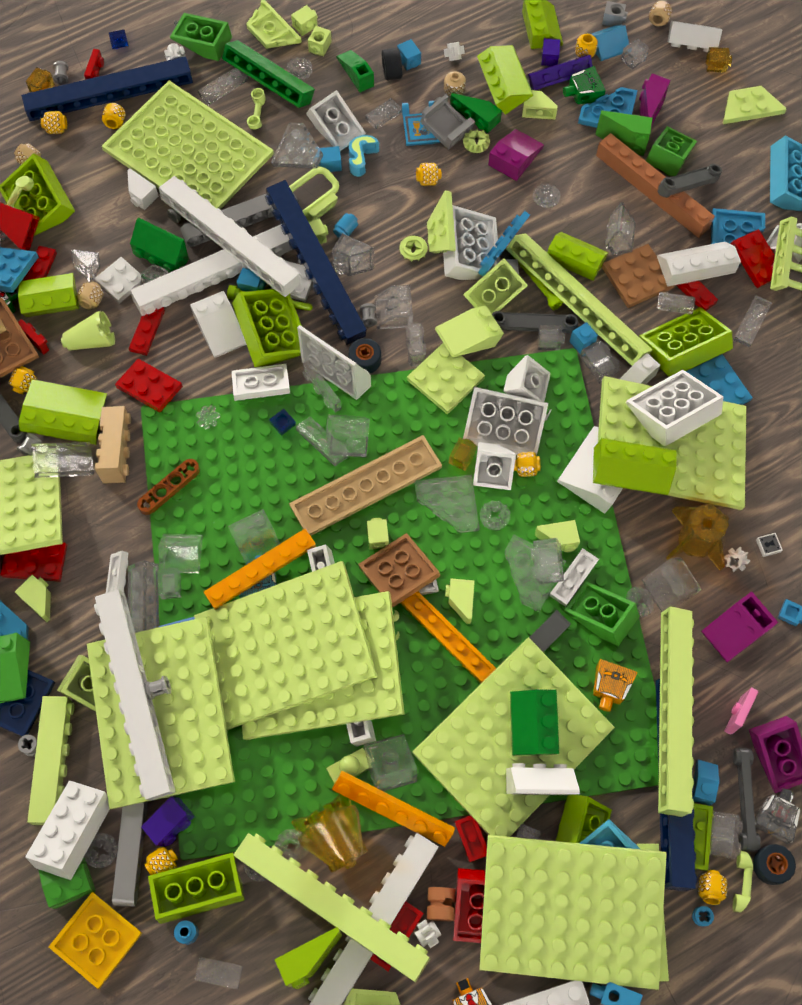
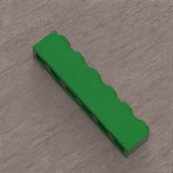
M239 40L225 44L223 60L296 107L301 108L311 104L315 91L313 87Z

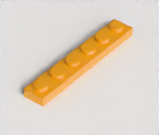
M303 529L204 591V594L214 610L307 553V550L316 547V543L307 530Z
M418 591L400 603L480 683L496 669Z
M341 771L333 785V791L444 847L454 834L455 827L344 771Z

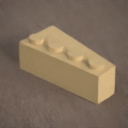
M125 406L102 407L100 430L103 433H100L98 436L100 449H97L98 463H95V470L102 483H126V476L129 475V466L126 464V459L130 457L127 441H130L128 424H131V415L127 413Z

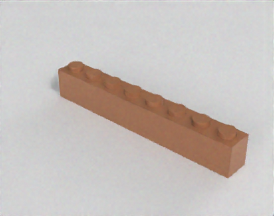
M610 133L599 143L596 154L599 159L696 237L700 238L710 229L715 217L711 212L684 191L670 195L668 198L660 196L657 190L665 176Z

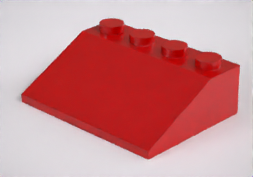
M458 868L453 941L481 943L486 870Z

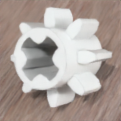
M459 42L447 44V49H444V55L449 57V61L462 59L461 54H465L464 45L460 46Z
M176 43L170 44L167 50H164L167 61L185 57L183 46L179 47Z
M741 547L736 551L731 548L728 550L729 554L724 556V559L727 560L726 567L732 568L733 572L738 568L743 571L746 568L744 564L750 562L747 559L748 552L742 551Z
M425 919L417 925L419 930L415 932V935L422 947L428 944L432 948L439 943L437 938L441 936V933L433 921L427 923Z

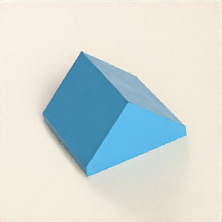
M615 25L592 33L598 41L596 55L600 61L630 51L626 25Z

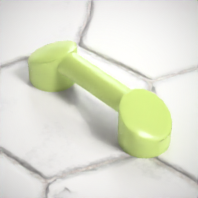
M255 88L251 92L255 109L254 115L247 119L250 129H258L262 126L260 115L262 105L266 101V96L261 88Z
M22 176L16 180V187L7 205L14 207L22 190L30 191L33 188L34 181L32 178Z
M739 850L736 865L737 868L744 869L742 895H734L732 909L734 912L741 913L751 900L753 862L746 851Z

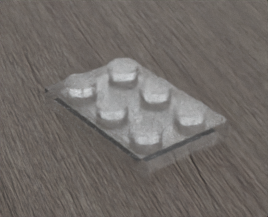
M90 442L31 444L35 478L94 475L95 470Z

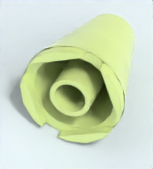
M97 311L64 332L61 343L68 350L110 347L115 345L114 332L110 333L109 327L112 325L107 315L103 311Z

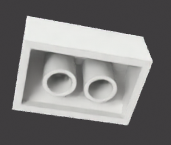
M671 21L668 42L673 47L680 48L681 45H687V49L697 50V47L704 48V52L713 53V50H718L722 29Z
M513 763V767L506 768V794H580L574 769L567 768V764H554V768H546V764H533V768H525L524 763Z

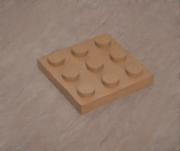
M649 244L602 264V269L627 308L669 291L675 286L667 287L657 256Z
M407 533L358 564L359 569L378 593L390 592L392 608L440 577V572Z

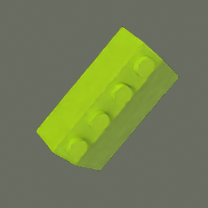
M34 153L0 184V192L7 203L16 187L15 183L18 178L28 176L33 179V188L30 191L22 190L14 207L40 217L35 235L63 223L75 212L48 161Z
M275 289L239 292L232 305L254 367L270 366L301 356L297 327L302 325L290 294L284 297Z
M701 307L639 335V338L653 349L650 353L651 356L660 364L659 368L669 377L681 370L687 371L733 349L732 330Z
M32 379L19 418L20 431L96 445L100 430L102 407H105L107 393Z
M338 927L274 959L286 986L300 989L309 984L308 979L313 977L343 936Z

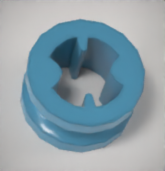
M700 906L693 910L692 919L698 926H709L714 920V914L709 907ZM706 912L708 916L705 917H708V920L700 921L699 917L701 915H698V913Z

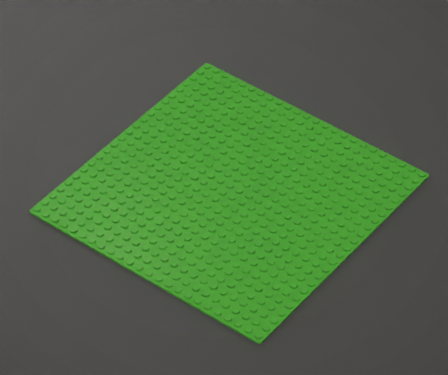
M570 348L470 362L485 375V379L476 387L505 393L504 387L507 375L527 355L551 373L544 401L549 403L546 415L549 413V410L551 412L547 420L544 421L537 456H540L541 471H538L536 476L520 477L517 471H514L511 490L473 486L478 446L462 443L474 389L450 413L446 414L407 381V376L415 369L371 375V387L357 400L330 381L289 386L290 394L235 401L233 394L174 401L169 402L160 413L147 405L141 407L148 491L187 459L196 460L200 467L199 474L154 513L150 514L160 626L191 618L196 614L212 609V605L204 594L205 590L255 560V556L265 554L302 531L303 529L291 510L289 503L424 435L441 462L442 468L312 535L311 537L316 543V547L326 544L332 550L334 562L343 561L345 563L354 597L378 593L358 566L359 563L381 550H369L367 521H371L373 518L387 520L389 544L407 533L440 572V577L436 579L439 591L422 596L496 668L558 610L571 625L543 653L615 727L574 769L580 789V794L576 795L589 797L659 785L656 689L639 618L620 645L616 646L601 639L564 612L566 607L549 596L583 548L599 560L580 588L587 581L635 602L613 505L604 514L557 482L594 427L576 349ZM188 466L187 469L194 471V466ZM174 477L171 480L173 485H178L181 482L180 477ZM160 489L157 491L156 495L158 497H163L166 495L167 491L165 489ZM575 520L580 544L572 552L557 551L535 536L536 527ZM308 552L275 572L277 585L312 572ZM451 579L474 580L471 624H466L448 604L449 597H445L446 585H450ZM239 595L230 600L229 602L240 599ZM399 603L392 608L393 615L395 613L394 610L398 611L400 615L398 621L394 622L395 636L398 631L400 633L396 645L405 715L371 720L376 741L360 746L350 743L346 724L250 740L243 739L242 725L227 730L235 782L175 795V797L183 801L195 816L191 820L190 826L178 833L180 858L182 860L235 853L248 833L252 836H255L257 833L266 840L265 845L272 847L273 845L279 846L402 826L332 790L334 782L326 768L361 748L366 752L373 767L356 776V778L439 820L469 816V813L413 755L412 751L481 683ZM600 659L637 672L623 702L620 705L613 703L610 712L599 709L601 698L593 695L596 666ZM549 795L542 804L567 800L568 795Z

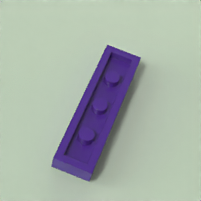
M585 55L529 73L531 90H538L569 80L573 74L593 67L591 55Z

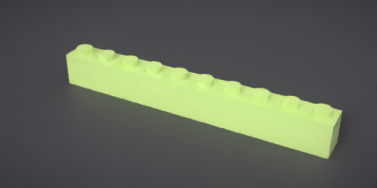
M526 233L514 236L506 250L585 323L587 322L630 365L633 366L646 353H651L652 348Z
M670 606L661 612L658 813L683 817L691 814L694 807L692 799V788L694 786L692 778V767L694 765L692 757V747L694 744L692 736V726L694 724V717L692 716V706L694 704V697L692 696V686L694 684L692 676L694 658L692 657L694 645L692 629L694 620L692 619V611Z
M257 833L255 836L247 834L233 856L327 922L338 927L340 931L415 983L417 982L430 960V957L427 956L428 951L419 944L416 947L409 944L410 938L398 931L397 935L390 931L391 925L382 919L378 922L371 917L373 913L363 906L358 909L353 905L355 901L346 894H343L341 897L335 893L337 888L327 881L325 884L317 880L319 876L308 869L305 872L300 869L301 864L292 857L289 860L282 856L284 852L273 845L270 848L265 845L266 840Z

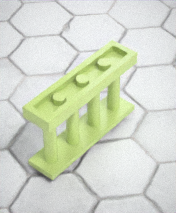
M792 216L780 221L770 287L774 291L787 288L788 286L802 291V283L789 279L790 269L802 273V265L792 262L793 252L802 255V247L794 245L795 235L802 237V229L797 228V218Z

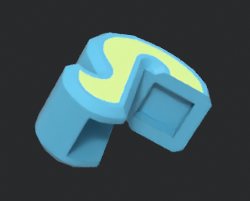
M361 135L350 141L349 170L352 175L360 177L366 173L364 153L379 152L377 138L370 135Z

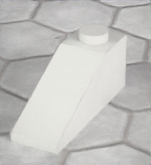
M646 353L620 379L647 384L656 376L660 364Z

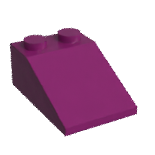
M653 73L649 79H645L642 86L644 90H642L639 97L641 101L639 107L640 116L651 117L652 125L664 104L671 81Z
M515 129L499 140L490 151L488 165L517 181L543 149L544 144Z
M784 716L749 729L754 749L774 793L802 784V739L797 722Z

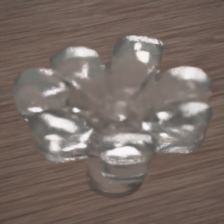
M203 406L202 410L196 413V417L199 418L197 424L200 427L203 426L204 429H209L210 424L216 426L217 421L215 419L220 417V413L215 412V406Z

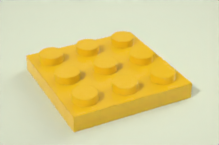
M92 892L49 945V948L92 985L100 989L143 933Z

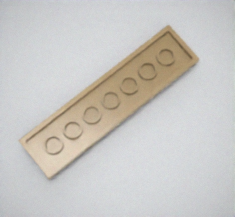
M424 435L298 498L289 503V506L302 529H306L310 536L440 470L442 464Z

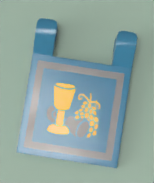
M429 101L428 106L431 107L434 101ZM402 103L406 146L440 143L420 122L422 113L409 114V104Z

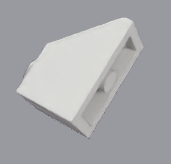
M128 169L130 200L136 207L139 206L145 210L159 197L156 186L132 169Z

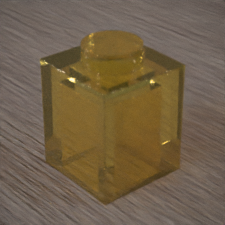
M709 47L706 56V72H726L728 66L732 64V55H730L729 48Z
M38 67L35 68L25 81L29 92L52 88L55 85L51 73Z
M459 437L449 456V464L466 471L476 452L477 445L469 439Z

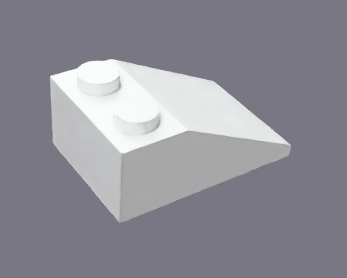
M337 90L312 106L306 113L315 128L333 147L339 146L340 151L348 147L353 138L366 134Z
M224 291L190 304L193 316L214 358L247 345L237 317Z

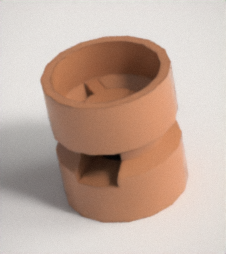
M428 887V901L431 905L427 907V920L455 921V908L452 906V903L455 902L456 889Z

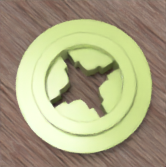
M470 129L469 133H465L463 138L464 147L473 153L484 152L490 145L489 134H485L484 130L479 131L476 129L472 131ZM476 137H478L479 140L477 144L475 142Z
M408 236L401 241L400 254L404 256V259H410L412 262L413 260L419 261L422 257L425 258L428 246L423 238ZM415 244L416 250L412 253L411 249Z

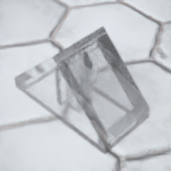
M71 250L73 266L90 283L93 282L101 268L99 253Z

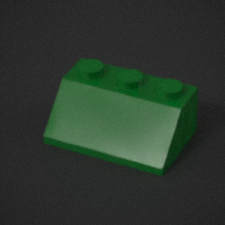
M139 217L137 218L130 242L133 254L138 258L148 260L152 265L162 267L169 273L184 267L189 260L184 239Z
M536 689L510 692L512 755L559 754L557 690Z

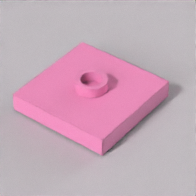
M751 687L735 703L731 711L732 716L724 732L731 735L743 726L757 697L758 690Z

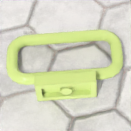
M324 167L313 168L289 186L293 193L317 174H323L331 182L332 188L302 210L308 222L322 217L335 207L338 199L335 194L339 190V182Z

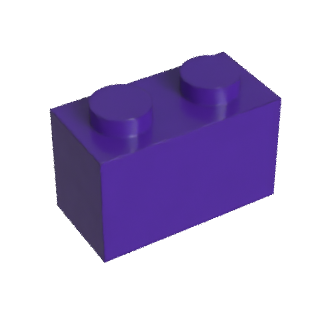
M171 796L141 828L156 846L166 847L176 840L175 836L180 831L190 826L191 820L195 816L180 798Z

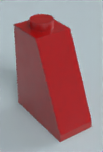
M0 202V229L18 248L29 251L40 217Z

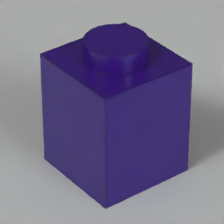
M544 38L541 65H557L560 54V40Z

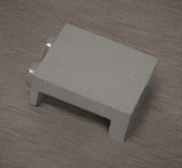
M445 94L442 98L438 97L431 107L427 106L422 111L420 122L449 150L465 136V133H469L470 129L472 130L475 121L471 117L465 120L448 103L449 96Z

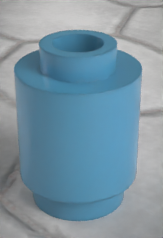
M345 213L334 226V234L341 240L348 238L358 226L356 216L351 213Z
M187 920L179 922L174 929L175 939L179 943L186 945L194 943L199 935L197 925ZM185 928H188L189 930L187 936L182 935V932Z

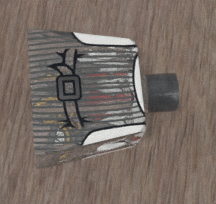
M783 788L779 797L776 795L767 797L755 815V828L786 844L793 842L800 814V808L791 804L794 793Z

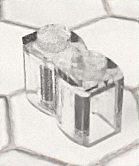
M411 323L406 326V346L408 348V362L411 366H419L426 359L424 328L421 323Z
M599 340L582 349L580 357L599 384L602 383L604 376L612 378L619 373L620 362L610 354V348L606 343L604 344Z
M713 811L709 856L733 860L737 858V855H740L741 843L738 842V834H741L743 829L740 815Z

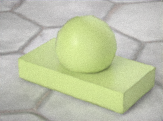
M361 748L348 756H344L340 761L326 769L335 783L341 771L356 777L372 768L373 765L364 749Z

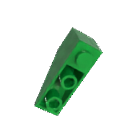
M352 50L336 56L359 93L374 87V72L363 58Z
M454 93L451 94L450 105L467 120L471 117L475 121L474 124L487 134L501 122L502 110L490 101Z

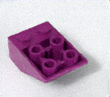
M751 591L701 632L723 659L729 662L769 632L779 622Z

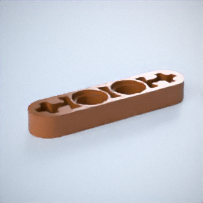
M194 459L185 460L145 493L137 502L140 512L144 515L154 513L191 482L200 472L197 461ZM194 466V471L188 470L187 467ZM180 477L181 482L178 485H173L171 483L172 478ZM160 489L167 491L163 497H158L156 493ZM146 502L150 504V507H144L143 504Z

